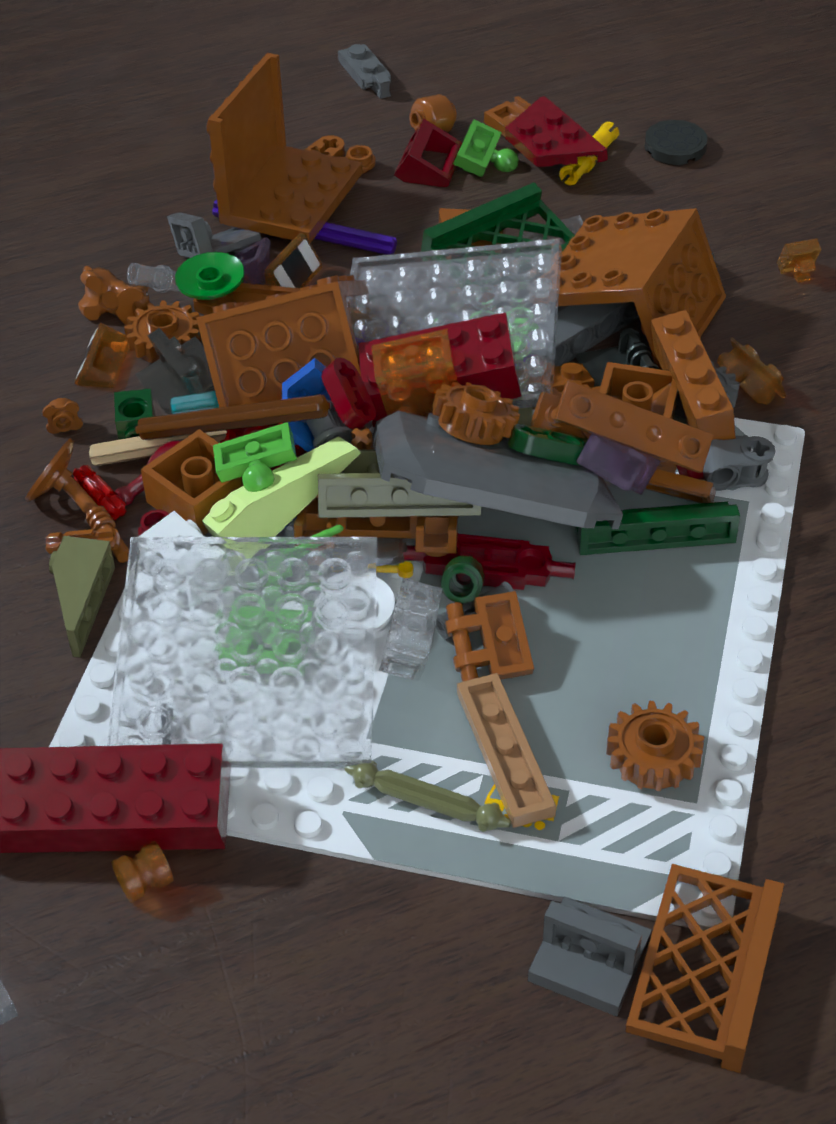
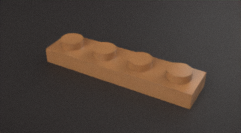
M498 673L457 683V695L507 815L511 820L512 827L515 828L555 817L556 804Z

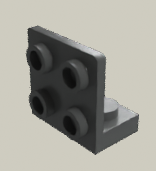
M181 212L167 216L178 254L191 258L207 252L228 253L234 251V253H241L252 249V243L262 240L259 232L237 227L212 235L209 224L202 217Z

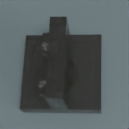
M160 328L147 335L159 360L135 375L144 389L151 388L153 400L165 415L172 414L171 399L173 397L215 391L204 346L196 336L181 345L174 336L169 339Z

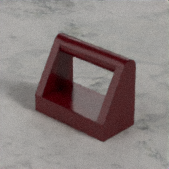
M423 119L410 138L394 176L408 183L448 187L456 169V165L453 163L462 142L426 119ZM423 151L447 153L448 156L442 170L421 158Z

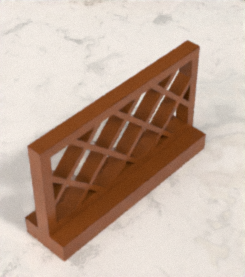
M672 864L625 1032L722 1059L721 1068L741 1073L784 883L765 879L764 887ZM680 881L697 886L704 896L685 905L675 891L677 882ZM733 895L751 900L748 910L731 917L720 900ZM671 904H673L676 910L669 912ZM711 905L722 922L703 931L691 914ZM683 919L694 936L674 945L664 931L665 926ZM745 923L742 933L738 926ZM729 931L738 943L739 949L721 958L709 940ZM661 943L665 949L658 952ZM701 945L712 963L692 972L681 956V953ZM672 959L683 977L662 986L653 972V968ZM735 963L734 971L732 974L728 966ZM719 971L728 984L729 991L710 999L699 983V980ZM650 983L654 991L647 993ZM690 985L702 1004L681 1014L669 995ZM658 1000H661L672 1019L660 1025L639 1019L642 1008ZM725 1005L723 1015H721L717 1008ZM708 1013L719 1029L716 1041L696 1036L688 1023Z

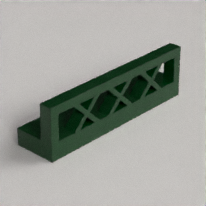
M728 501L621 510L623 516L619 529H611L607 520L596 521L594 528L574 526L580 555L736 543L740 513L737 504L729 505Z

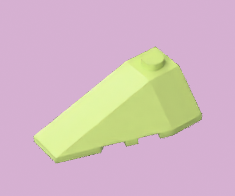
M338 436L303 454L297 460L288 462L273 470L275 480L266 489L249 492L242 486L231 492L225 499H221L213 505L210 513L202 522L219 543L247 565L318 495V474H340L361 452Z

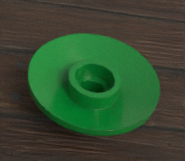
M207 252L193 256L183 262L176 271L175 281L177 288L184 295L194 299L209 300L223 297L236 290L242 283L245 273L243 264L235 256L223 252Z

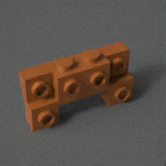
M317 495L296 517L294 523V543L336 525H342L343 531L305 548V550L311 553L335 550L338 537L415 539V552H425L429 556L440 557L448 553H456L459 516L319 518Z

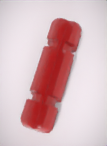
M83 464L80 468L74 469V479L98 506L106 508L113 520L126 514V503L115 494L116 492L99 475H96V472L89 465Z

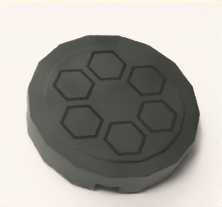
M660 121L646 131L644 148L647 152L649 150L651 157L659 162L669 165L688 164L689 159L695 158V161L703 157L706 153L708 136L704 129L688 121Z

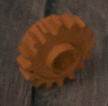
M161 300L160 306L147 303L148 309L144 311L137 308L135 310L136 317L128 316V325L124 326L129 350L135 351L137 358H142L153 364L179 362L193 354L195 346L201 345V334L196 319L200 317L199 313L192 312L190 305L180 308V301L167 305L165 300Z
M452 382L451 386L442 384L441 389H437L432 408H434L433 415L439 416L438 422L442 429L460 440L480 445H493L501 442L503 437L510 438L514 425L518 424L520 418L518 413L519 407L512 405V399L501 398L500 392H494L483 385H472L469 382H466L465 386L457 382Z
M649 701L648 709L642 710L636 703L632 704L631 715L620 711L617 715V723H610L606 755L611 756L610 766L612 769L620 770L623 781L629 780L640 789L644 787L661 791V789L668 787L678 788L679 783L684 778L688 780L693 778L694 768H700L704 736L698 735L700 725L698 722L687 723L688 712L686 710L679 712L677 715L672 713L671 703H667L663 710L657 709L654 701Z

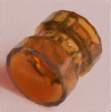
M155 841L142 846L140 852L134 856L135 860L124 855L112 861L116 878L125 896L131 903L145 896L146 886L150 889L153 887L161 889L174 881L170 866Z

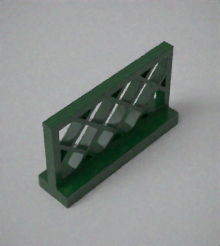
M533 182L424 230L420 255L427 263L435 261L470 300L555 261L575 235L541 200L542 190ZM539 214L546 221V225L526 220ZM507 228L520 230L519 237L499 232ZM523 232L543 234V241L522 238ZM547 235L562 238L566 243L562 245L546 243ZM480 240L493 242L491 249L472 246L471 244ZM496 243L515 246V254L495 250ZM520 248L540 251V255L532 258L519 255ZM453 252L465 254L463 262L448 259L446 255ZM469 255L489 259L487 267L467 263ZM493 260L513 264L512 268L507 270L491 268ZM470 273L485 276V279L471 285L464 277V274Z

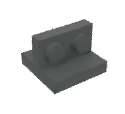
M565 896L561 904L552 900L544 915L543 941L528 971V982L617 1017L648 947L652 930Z

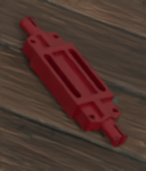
M458 533L456 553L434 557L427 555L425 552H415V545L401 543L399 560L423 562L425 574L443 576L447 564L452 559L458 556L473 557L479 561L484 569L485 578L483 586L497 587L506 581L513 589L524 590L525 585L545 587L550 580V576L574 579L576 562L553 561L549 546L530 544V541ZM457 574L458 579L463 582L471 580L466 574Z

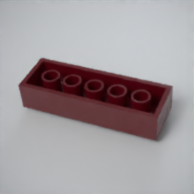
M223 743L0 748V853L226 849L231 766Z

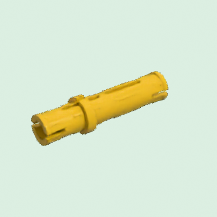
M612 122L603 123L593 135L606 148L619 136L617 126L612 132L609 131L614 125ZM578 157V164L565 165L559 171L560 179L563 180L569 174L570 177L564 183L567 185L576 184L584 173H588L595 166L597 157Z

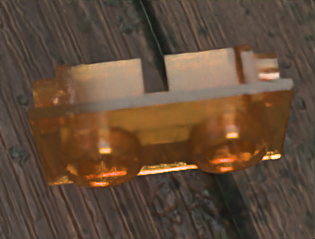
M732 337L730 342L733 350L730 353H722L718 357L717 364L719 367L725 366L727 368L726 374H735V381L740 382L747 376L748 378L740 384V387L757 403L769 404L774 399L775 393L784 399L786 394L782 385L784 377L774 365L769 364L766 366L761 362L759 355L750 345L742 346Z

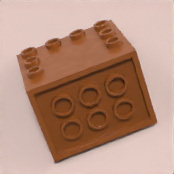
M266 53L208 119L207 133L210 135L211 141L210 162L213 164L215 177L213 189L217 195L220 224L302 242L305 239L310 244L363 173L362 162L349 160L346 157L325 155L313 150L307 151L286 146L280 59L277 54Z
M694 208L673 211L656 209L641 214L625 212L617 216L602 217L601 215H594L587 218L546 275L540 280V283L531 293L530 298L534 308L634 302L641 320L642 332L646 335L652 350L653 362L662 370L654 352L651 320L687 310L698 336L701 338L725 300L726 294L698 210Z
M354 275L331 276L317 280L315 285L300 288L298 292L290 294L285 292L268 296L266 300L255 303L253 301L227 303L213 307L214 313L197 317L219 408L281 400L282 383L314 358L326 367L336 358H345L356 367L361 376L359 351L345 297L369 294L366 280H355Z

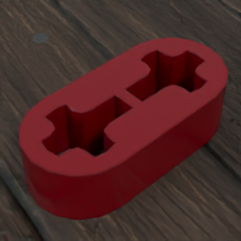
M336 358L322 371V381L341 421L352 430L355 428L361 430L376 417L375 406L356 367L345 358Z

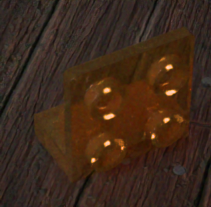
M447 329L371 345L375 380L387 416L397 411L428 417L430 413H433L434 408H432L437 389H441L442 384L451 386L452 382L458 383Z

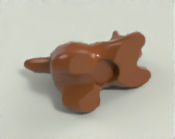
M89 266L83 268L80 280L85 285V294L78 302V308L85 318L98 320L102 314L111 313L116 315L122 323L128 325V316L136 317L135 310L137 308L144 311L148 309L147 303H150L148 284L130 286L116 278L108 269L100 267L92 269Z

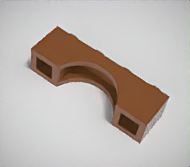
M687 310L652 319L651 328L654 352L662 370L670 371L674 378L683 404L687 425L713 434L712 440L736 439L734 409Z

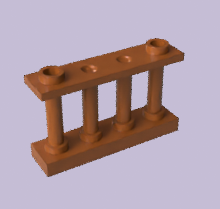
M569 380L565 383L561 398L547 392L540 393L530 423L532 427L602 442L617 451L614 458L672 473L676 472V465L702 473L713 439V434Z

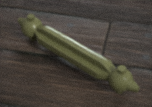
M363 761L358 764H346L344 771L353 777L357 788H368L374 785L380 792L464 822L476 821L479 829L483 832L486 830L491 831L498 827H510L511 820L502 814L497 803H487L480 806L471 797L392 770L378 771L375 761Z

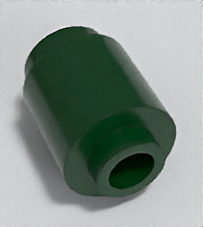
M458 556L452 559L447 564L441 580V587L445 596L453 602H460L462 604L475 600L482 590L485 578L484 569L479 561L470 556ZM457 574H466L471 580L463 582L458 579Z

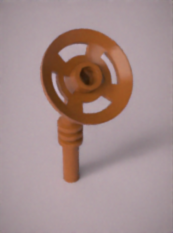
M69 438L27 493L25 500L30 502L37 499L52 487L58 491L63 489L86 514V521L91 529L95 531L99 528L111 527L115 529L116 523L106 508L98 506L81 485L71 477L73 473L67 467L72 456L74 440ZM120 537V546L116 550H112V553L118 562L124 563L131 558L132 553Z

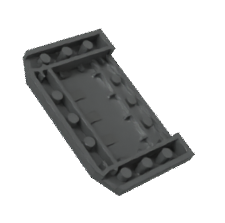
M397 411L376 421L373 441L380 476L385 481L389 482L392 474L393 477L398 479H408V482L412 483L410 490L429 496L581 528H594L596 521L607 520L611 529H619L623 513L599 470L523 454L507 445L509 438L503 437L501 442L493 445H480L460 440L442 429L438 422L439 416H435L433 413L425 417Z

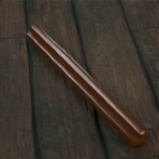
M319 394L145 417L138 420V426L135 427V431L142 440L191 435L198 429L208 433L321 419L328 415L330 403L324 395Z

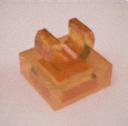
M818 239L785 244L777 261L780 273L793 272L797 283L810 281L809 272L816 270L815 262L822 250Z

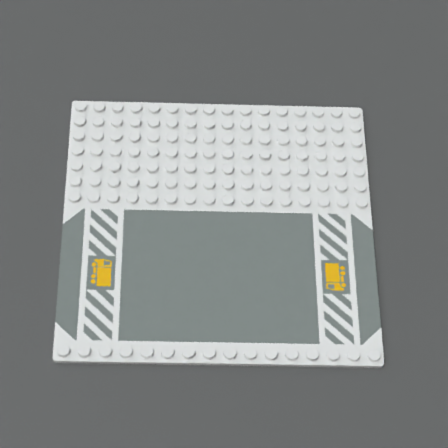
M674 415L675 421L687 425L686 419ZM734 418L735 435L766 438L772 442L776 451L773 460L767 465L769 476L764 485L716 491L713 502L728 501L729 505L737 504L740 520L736 543L580 555L575 528L571 525L481 507V515L459 516L458 533L530 541V544L549 546L553 561L576 562L574 579L550 576V580L545 587L525 585L524 590L513 589L517 594L534 671L530 675L501 680L556 804L555 817L515 828L511 824L510 827H498L494 830L483 832L479 829L476 821L464 822L380 792L374 785L368 788H357L355 786L353 777L344 771L346 764L375 761L378 771L392 770L471 797L480 806L487 803H497L502 814L509 819L457 695V683L462 682L461 673L455 670L453 657L456 656L453 637L447 640L443 639L434 623L436 615L446 612L448 604L455 603L448 599L442 590V576L425 574L423 562L408 561L414 566V573L410 578H402L398 573L360 572L374 575L389 585L395 597L394 614L386 626L373 634L363 637L335 635L325 630L314 616L313 598L315 593L287 592L274 595L273 587L262 589L255 558L294 544L295 520L277 534L247 565L219 543L229 556L227 564L231 579L209 593L208 597L195 607L143 562L140 555L49 747L163 745L162 712H160L163 704L173 707L170 719L171 744L223 743L231 766L226 835L562 902L565 896L599 910L656 921L672 864L737 881L739 879L805 431L802 428L789 425ZM372 426V427L370 428V431L372 432V439H373L374 428H373V426ZM604 479L621 510L700 504ZM210 533L204 536L211 543L214 541L218 542ZM338 537L335 550H328L291 563L293 578L287 579L286 583L322 585L330 578L337 576V574L330 570V564L335 559H340L344 563L399 565L401 562L407 561L399 560L401 543L415 545V539ZM344 571L342 574L351 573L355 571ZM482 586V590L479 595L495 587ZM232 606L313 613L314 626L308 654L304 655L303 672L287 670L286 674L272 673V669L250 667L249 671L235 670V666L219 664L220 649L226 648L224 636ZM480 630L470 632L469 637L472 651L484 649ZM488 666L477 668L478 677L490 675ZM649 701H654L657 709L662 710L667 703H671L672 713L676 715L686 710L688 712L687 723L698 722L700 725L698 735L704 736L702 763L700 768H694L693 778L691 780L684 778L679 783L678 788L668 787L661 789V791L644 787L640 789L629 780L623 781L620 770L612 769L610 766L611 756L606 755L610 723H617V715L620 711L631 715L632 704L636 703L642 710L648 709ZM680 881L677 882L675 891L685 905L704 896L697 886ZM733 895L720 900L731 917H733L736 896ZM671 904L669 912L676 910L673 904ZM711 905L691 914L703 931L722 922ZM683 919L672 923L673 925L688 927Z

